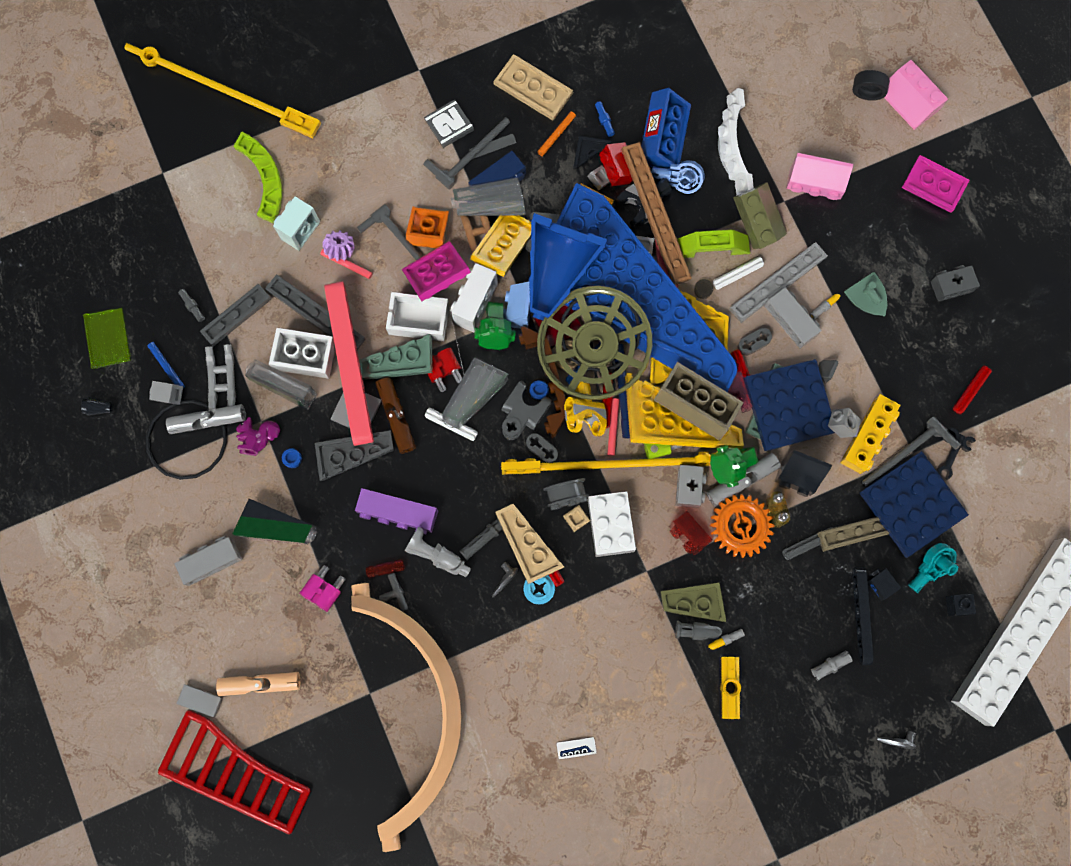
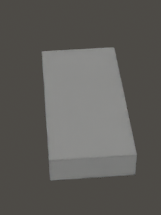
M184 684L177 704L208 716L216 717L223 698Z

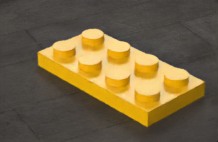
M499 216L471 255L470 260L496 271L497 274L504 277L527 241L531 238V222L521 216Z

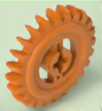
M733 494L732 501L726 497V505L719 502L718 505L721 509L715 508L713 510L717 516H711L710 518L716 522L709 526L716 528V530L712 531L711 535H718L714 542L721 541L719 549L726 546V554L733 550V557L737 556L738 552H740L741 558L745 557L746 552L749 557H752L753 550L759 554V547L766 549L764 542H771L767 536L774 535L769 530V528L775 526L769 523L773 517L767 516L770 509H763L765 503L758 505V498L751 501V495H748L745 499L744 495L740 494L739 499H737ZM742 511L753 516L756 522V531L751 538L748 532L751 530L752 523L748 517L743 516ZM734 513L736 519L732 523V531L736 535L741 536L742 540L735 538L728 528L729 519ZM739 523L745 524V528L743 530L742 528H738L737 525Z

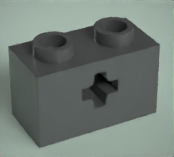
M961 265L950 272H947V270L940 271L935 274L936 276L931 281L938 302L972 293L980 287L973 266L965 267Z

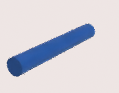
M149 343L147 347L174 385L183 386L184 388V384L155 343Z

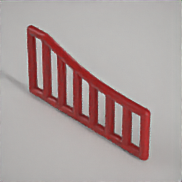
M191 710L185 712L158 769L159 775L286 834L293 832L310 794L309 787L257 761L230 740L209 718ZM193 720L201 724L177 774L169 770L168 767L190 721ZM207 730H209L217 739L195 782L186 778V775ZM224 744L232 753L215 790H212L203 785ZM239 757L248 766L231 799L223 795L222 792ZM256 769L264 774L265 777L251 807L240 803V800ZM273 779L283 785L268 816L259 812L258 809ZM291 788L301 794L288 823L285 824L276 818Z

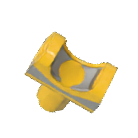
M580 382L575 391L591 395L590 384ZM568 397L566 399L564 411L567 427L570 432L578 433L582 429L583 421H585L594 436L600 437L604 434L607 420L606 409L603 403L577 397Z

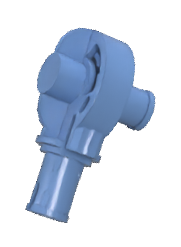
M690 160L680 164H671L670 169L653 166L651 172L653 173V178H664L669 182L670 186L685 194L696 192L702 186L705 179L703 168L697 162Z

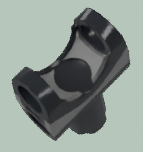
M663 178L655 183L661 199L672 193L671 186L666 179ZM632 184L615 199L614 203L617 207L627 204L637 207L639 212L630 221V225L633 228H637L649 221L635 184Z

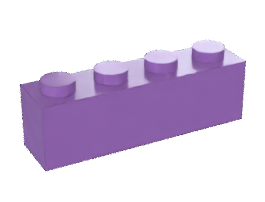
M362 488L355 509L361 518L368 520L371 517L378 518V522L387 525L390 522L397 523L396 527L408 530V527L416 528L417 530L419 526L423 529V534L425 535L427 532L432 533L438 509L435 507Z

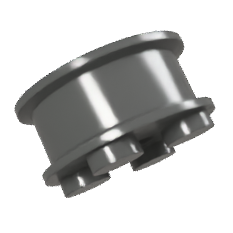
M585 478L544 488L543 490L547 491L550 502L547 506L551 507V510H556L564 506H574L588 501L589 495L585 493L583 485Z

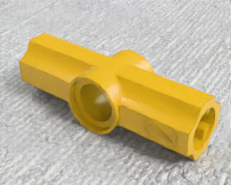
M721 657L720 690L722 695V719H740L741 685L739 683V657ZM729 682L735 685V690L731 694L726 691V685Z

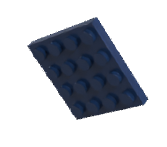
M816 359L743 378L764 452L835 433L828 427L832 412Z
M922 451L860 492V495L875 516L880 519L879 521L886 531L889 532V535L906 558L969 515Z

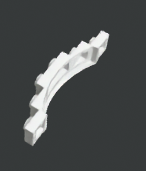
M737 88L727 96L728 108L723 111V123L718 127V151L721 162L729 174V179L735 181L736 195H739L754 187L752 174L747 172L738 148L737 119L740 109L745 107L744 90Z

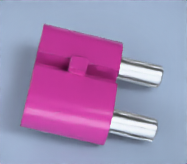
M324 565L317 575L312 574L299 594L325 612H328L341 592L338 589L345 581V578L339 576L333 586L325 582L323 577L329 568Z

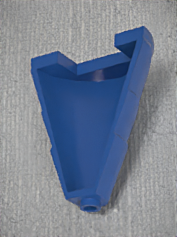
M533 214L531 221V277H529L530 312L533 313L534 318L544 321V318H549L570 294L571 288L603 250L607 239L591 233L588 235L555 224L552 222V219Z

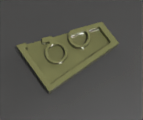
M720 583L660 592L664 612L726 622Z

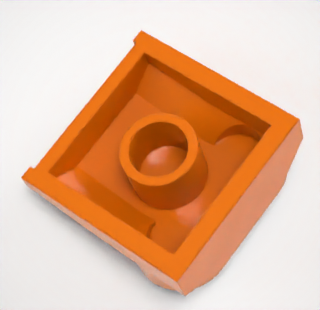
M412 206L406 231V240L415 246L429 248L442 246L445 242L449 211Z

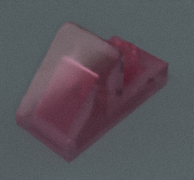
M741 371L737 372L728 393L732 396H737V399L744 402L740 409L742 413H745L752 409V404Z

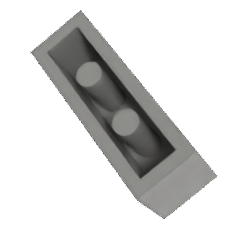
M786 287L770 298L765 304V308L800 349L822 331L819 323L814 319L812 320L808 315L807 309L796 301L794 293L788 291Z
M223 536L216 539L215 544L211 546L205 545L198 548L197 553L192 555L186 554L180 557V561L174 564L183 585L191 586L243 559L234 539Z

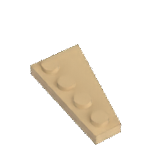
M514 504L495 512L528 584L564 568Z

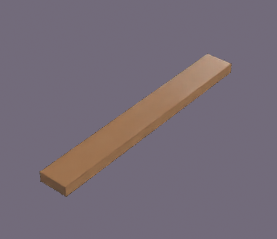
M640 142L622 147V153L671 281L677 285L691 280V275Z

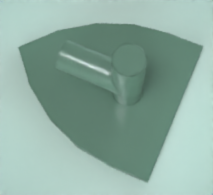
M872 272L844 291L849 300L861 310L873 315H886L887 294L875 272Z

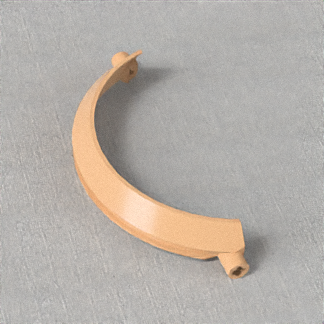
M362 583L351 586L352 611L370 615L388 623L399 630L417 647L429 664L435 677L442 703V736L434 765L427 779L409 803L391 818L377 825L380 841L382 842V851L389 852L401 849L399 833L424 813L445 784L457 754L461 731V707L452 669L435 640L421 625L404 612L383 601L371 598L369 583Z

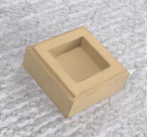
M580 505L563 515L573 532L590 522Z

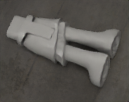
M418 526L405 551L432 560L436 568H442L454 575L459 573L466 577L471 568L464 565L465 561L461 562L459 556L450 552L445 547L442 548L439 543L436 547L426 544L422 539L424 531Z

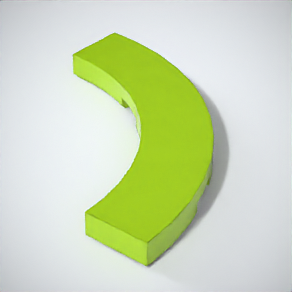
M241 132L233 147L254 163L263 183L262 201L257 216L274 224L282 202V183L279 171L269 152L256 139Z

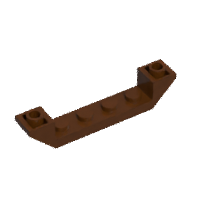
M522 326L521 333L518 334L521 345L524 344L526 350L537 347L538 333ZM545 337L544 352L545 356L552 355L548 338ZM555 362L549 363L550 370L560 381ZM551 381L548 383L551 394L555 393L556 400L553 401L556 412H560L547 416V422H544L547 434L551 433V437L554 438L565 421L564 404L566 399L564 392Z

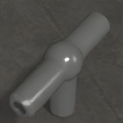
M395 573L389 574L388 578L393 590L379 595V600L386 602L396 597L401 611L408 610L403 589L400 587Z

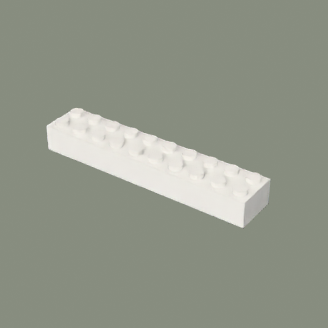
M1066 538L1054 540L951 700V702L985 726H995L1071 606V542Z

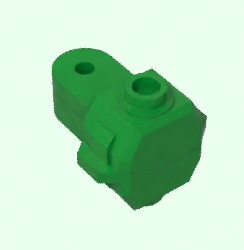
M487 302L486 318L480 321V326L475 327L474 339H478L479 346L486 349L501 350L508 348L509 343L515 341V330H512L511 322L503 318V303Z
M728 445L717 447V451L711 454L710 460L711 470L719 484H727V487L739 485L738 481L746 476V469L758 463L754 447L739 450L737 447L729 448Z

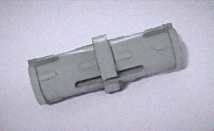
M845 650L833 658H827L826 662L812 668L811 672L818 681L830 673L838 672L839 668L851 663L852 658Z

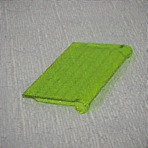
M122 308L83 314L91 368L95 369L130 361Z

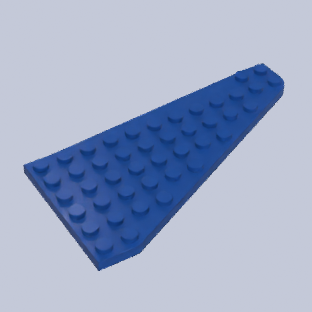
M576 183L556 224L586 235L589 233L607 239L603 250L586 269L583 276L571 288L570 292L587 286H604L627 294L639 304L650 323L653 343L652 358L671 369L679 362L728 392L737 373V365L734 358L603 195ZM595 294L584 298L587 306L602 305L611 307L615 297L606 294ZM573 299V300L569 301L568 303H566L565 306L568 307V306L570 305V303H571L572 301H574L575 299ZM622 301L618 312L626 317L633 328L637 326L635 316L628 305ZM578 302L573 305L572 310L580 309ZM599 311L589 312L592 322H604L608 314ZM614 317L610 327L613 328L615 333L618 334L626 331L627 329L623 323ZM646 331L641 332L637 349L646 353L647 349ZM629 338L624 339V341L630 344Z

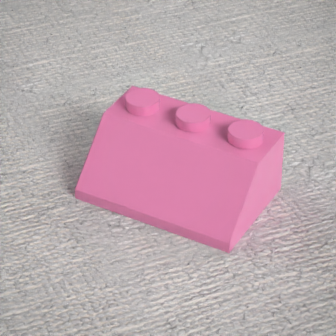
M912 60L898 69L889 78L888 93L884 97L914 130L941 110L948 100Z
M797 153L789 171L786 189L796 193H809L812 196H825L831 200L841 199L845 193L853 164Z

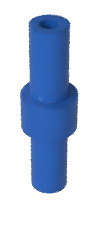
M597 102L595 107L599 114V121L601 125H604L608 137H611L615 134L610 123L611 118L606 113L602 102Z

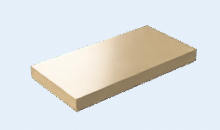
M514 54L494 80V85L554 121L573 94L572 89Z

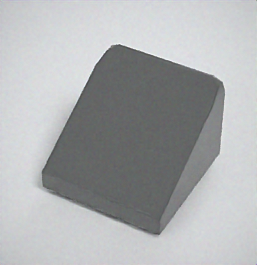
M823 360L820 362L819 371L822 381L827 383L832 379L839 364L837 360Z

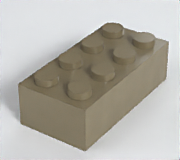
M679 362L676 363L654 398V401L719 441L729 430L744 403Z

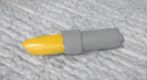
M834 294L822 302L818 308L810 313V317L816 319L823 312L830 309L841 296Z
M739 629L733 633L721 636V638L710 643L708 647L714 650L721 646H726L732 643V641L745 636L742 629Z

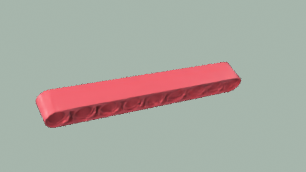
M343 281L326 284L324 288L354 446L374 442L346 288Z

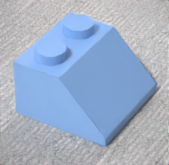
M529 282L511 285L510 291H506L505 302H508L507 309H503V318L511 322V327L521 328L525 326L528 328L530 318Z

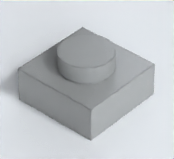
M602 165L587 176L598 191L610 183L605 168Z

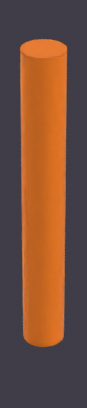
M570 111L537 151L540 156H543L576 117L574 112Z

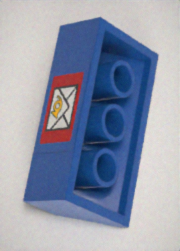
M670 88L652 92L641 145L647 163L651 167L670 169L671 164H680L691 104Z

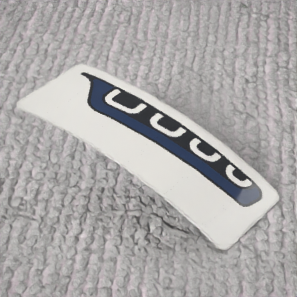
M594 737L557 743L559 759L596 754Z

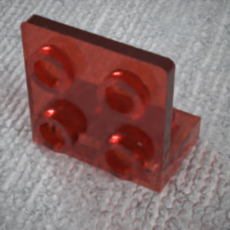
M688 511L684 512L669 525L671 529L669 532L675 539L679 538L684 543L682 546L688 554L692 553L695 556L713 540Z

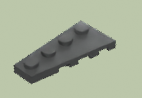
M391 430L373 433L374 442L354 446L352 437L315 443L320 481H324L394 451Z

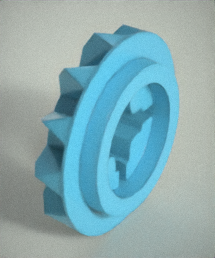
M548 575L534 581L538 585L546 583L543 587L546 595L540 592L533 595L536 589L533 582L528 584L525 581L524 594L530 602L544 604L553 597L555 585Z

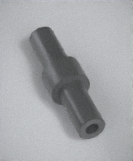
M181 289L178 293L184 300L188 311L193 313L198 322L205 320V317L198 309L199 305L197 302L191 299L185 289Z

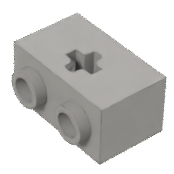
M679 466L675 506L699 508L701 503L705 502V492L702 491V484L706 483V473L703 472L704 467ZM690 483L696 487L693 491H690V487H687Z

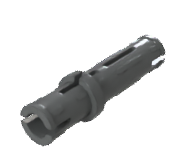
M498 519L492 524L489 523L483 532L459 551L466 560H469L472 555L492 538L499 536L498 533L503 529Z

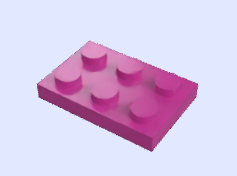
M919 155L902 188L952 213L970 180Z

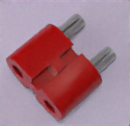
M452 348L444 349L438 352L437 355L432 356V373L427 374L432 383L436 382L440 392L446 390L442 379L447 375L453 374L457 383L463 382L459 373L461 366Z

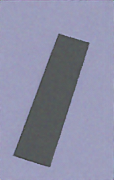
M510 134L491 141L474 158L517 143L514 135Z

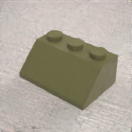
M768 182L733 197L753 249H762L777 242L787 234Z

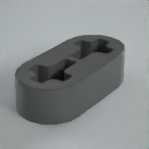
M761 328L742 338L738 344V349L741 350L744 356L751 355L767 346L772 340V334L768 329ZM760 334L762 336H767L765 341L762 339L757 342V339L760 337ZM744 342L746 344L753 343L749 350L747 348L743 349Z
M534 433L527 437V448L544 463L556 462L558 452L555 447L539 434ZM539 439L538 444L541 448H538L536 445L532 447L530 440ZM543 449H545L547 452L553 451L554 458L551 459L549 457L548 459H546V454L543 452Z

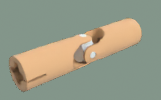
M299 672L257 675L253 678L247 676L218 678L216 684L217 695H241L250 691L267 693L299 690L300 674ZM263 678L270 681L269 689H264L265 680Z

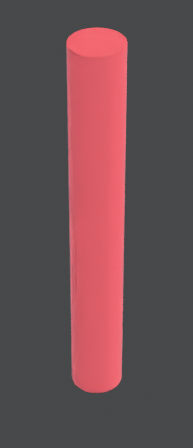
M322 249L321 255L329 259L328 255H325L324 249ZM335 258L330 259L368 279L372 276V272L347 259L345 261L342 259L336 261Z
M616 398L612 400L607 452L609 456H615L619 413V399Z

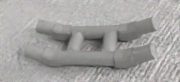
M231 344L224 345L226 365L216 366L213 347H205L209 389L208 411L216 409V392L227 391V407L235 405L234 356ZM227 373V383L216 384L215 374Z

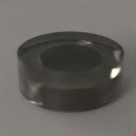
M706 279L699 280L694 287L695 295L700 299H707L711 296L713 292L712 283Z

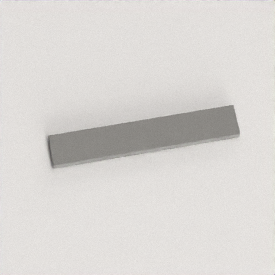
M815 242L732 305L729 310L740 323L744 322L762 308L770 298L785 287L787 289L826 259L828 255Z

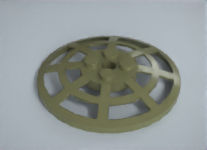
M587 286L571 291L549 318H544L537 338L539 360L549 379L567 394L587 400L611 398L633 386L647 368L653 347L650 323L639 304L622 291L604 286ZM600 293L611 295L615 298L611 307L602 305L587 306L584 295ZM577 298L580 309L569 315L563 324L552 319L562 306ZM622 300L637 312L643 322L642 324L632 328L626 317L618 312ZM599 311L608 314L604 322H592L589 312ZM583 316L585 324L577 331L568 327L577 317ZM614 317L623 323L627 329L626 331L618 334L615 333L613 328L610 327ZM549 325L558 330L556 354L545 356L544 340ZM646 331L647 349L644 361L641 362L633 358L636 348L635 335ZM564 334L573 338V349L562 352V340ZM627 338L630 339L628 356L618 352L619 341ZM593 340L601 342V346L598 349L590 347ZM577 357L582 363L577 373L568 366L565 359ZM613 359L623 362V365L617 371L609 375L607 364ZM559 361L563 369L573 377L568 387L563 385L554 376L548 366L549 363ZM629 365L639 369L627 384L614 390L611 380L620 376ZM589 367L599 368L602 378L584 377ZM580 382L589 384L604 383L607 393L589 395L576 392L575 390Z

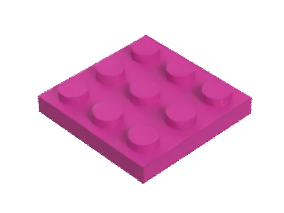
M450 241L402 269L421 302L431 298L437 292L448 288L449 285L471 273Z

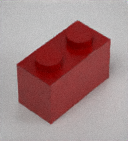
M625 142L607 144L599 154L611 186L630 184L633 181L621 150L622 147L627 146Z

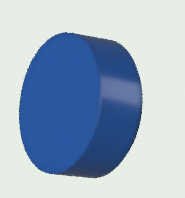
M541 380L534 381L530 386L532 398L542 400L544 397H547L549 392L548 385Z
M287 449L282 454V462L288 468H296L302 462V455L296 449Z

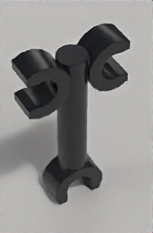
M955 428L948 429V432L953 434V437L961 446L956 450L952 447L944 465L936 470L939 475L942 470L946 471V480L950 479L953 475L951 467L960 448L965 452H969L972 448L968 447L966 442L974 443L976 441L971 436L965 437L959 434Z

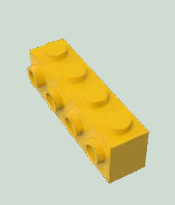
M879 394L873 400L859 427L857 437L852 439L840 463L859 474L866 470L869 471L874 463L872 460L874 454L877 455L883 446L880 444L883 437L887 438L891 431L889 427L891 422H895L900 414L898 409L901 405Z

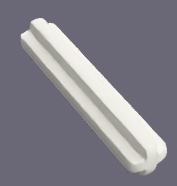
M757 257L714 279L713 285L715 289L719 290L763 267L764 262L761 257Z
M428 408L425 413L426 418L472 441L478 435L476 430L466 425L458 429L442 421L445 415L432 408Z

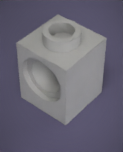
M153 381L149 400L180 405L183 386Z
M850 408L832 410L828 427L840 438L857 437L861 419Z

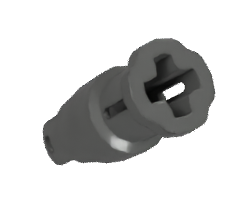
M676 621L675 638L678 639L680 637H690L692 640L716 639L722 634L721 628L717 626H710L701 622L689 624Z

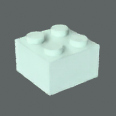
M294 197L292 201L290 200L286 204L284 212L275 219L273 227L281 240L300 251L319 225L320 220L313 207Z

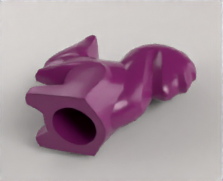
M248 417L246 421L239 424L236 428L237 432L240 433L236 437L238 441L243 442V444L237 446V449H240L239 453L252 456L258 455L259 451L266 447L269 440L273 441L278 437L280 433L279 425L268 420L264 421L258 430L252 429L253 422Z

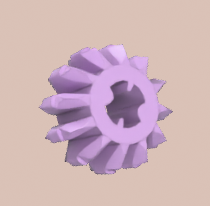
M332 230L331 234H326L323 241V249L329 259L335 258L336 261L339 259L345 261L346 257L351 258L355 245L352 236H349L348 232L341 233V230L336 233Z

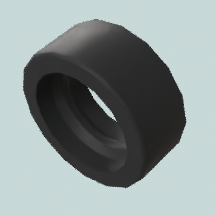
M861 71L854 78L853 94L864 100H880L886 97L890 80L885 73L880 71Z

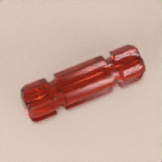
M397 560L394 563L387 562L378 564L376 567H366V575L371 578L377 574L380 576L393 573L395 570L397 572L404 570L403 560Z

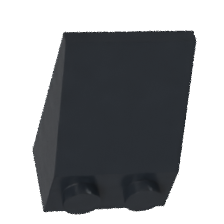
M793 450L782 460L781 468H779L774 482L779 483L778 486L784 489L792 488L797 490V494L808 497V495L811 496L817 491L832 465Z

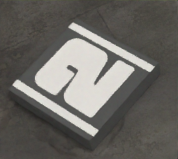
M455 99L424 117V120L443 148L474 131V127Z

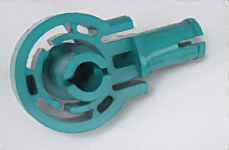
M939 543L931 547L926 552L923 563L918 567L920 569L919 574L908 586L916 593H919L929 581L934 582L938 577L946 574L950 576L956 574L958 571V566L955 564L957 560L956 551L945 543Z

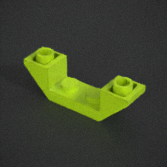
M735 230L694 232L677 239L684 258H694L696 252L730 250L731 255L750 254L748 235Z

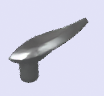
M507 561L501 565L506 574L494 590L492 597H495L517 574L518 568H512Z
M912 731L907 732L905 740L901 738L877 737L878 741L905 749L916 748L914 744L916 733Z

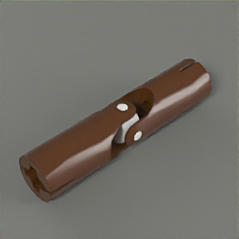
M392 378L380 379L375 384L400 454L411 452L416 449L404 417Z

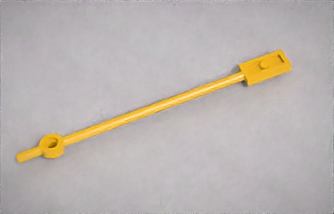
M129 43L125 45V50L140 56L146 66L153 67L159 64L280 117L279 122L281 125L312 139L321 125L320 120L291 107H287L284 112L160 57L157 50L153 47H146L142 50Z
M699 452L695 457L555 463H540V461H536L534 458L525 459V461L517 462L515 459H508L505 462H501L502 475L573 469L675 465L706 467L711 466V454L709 452Z

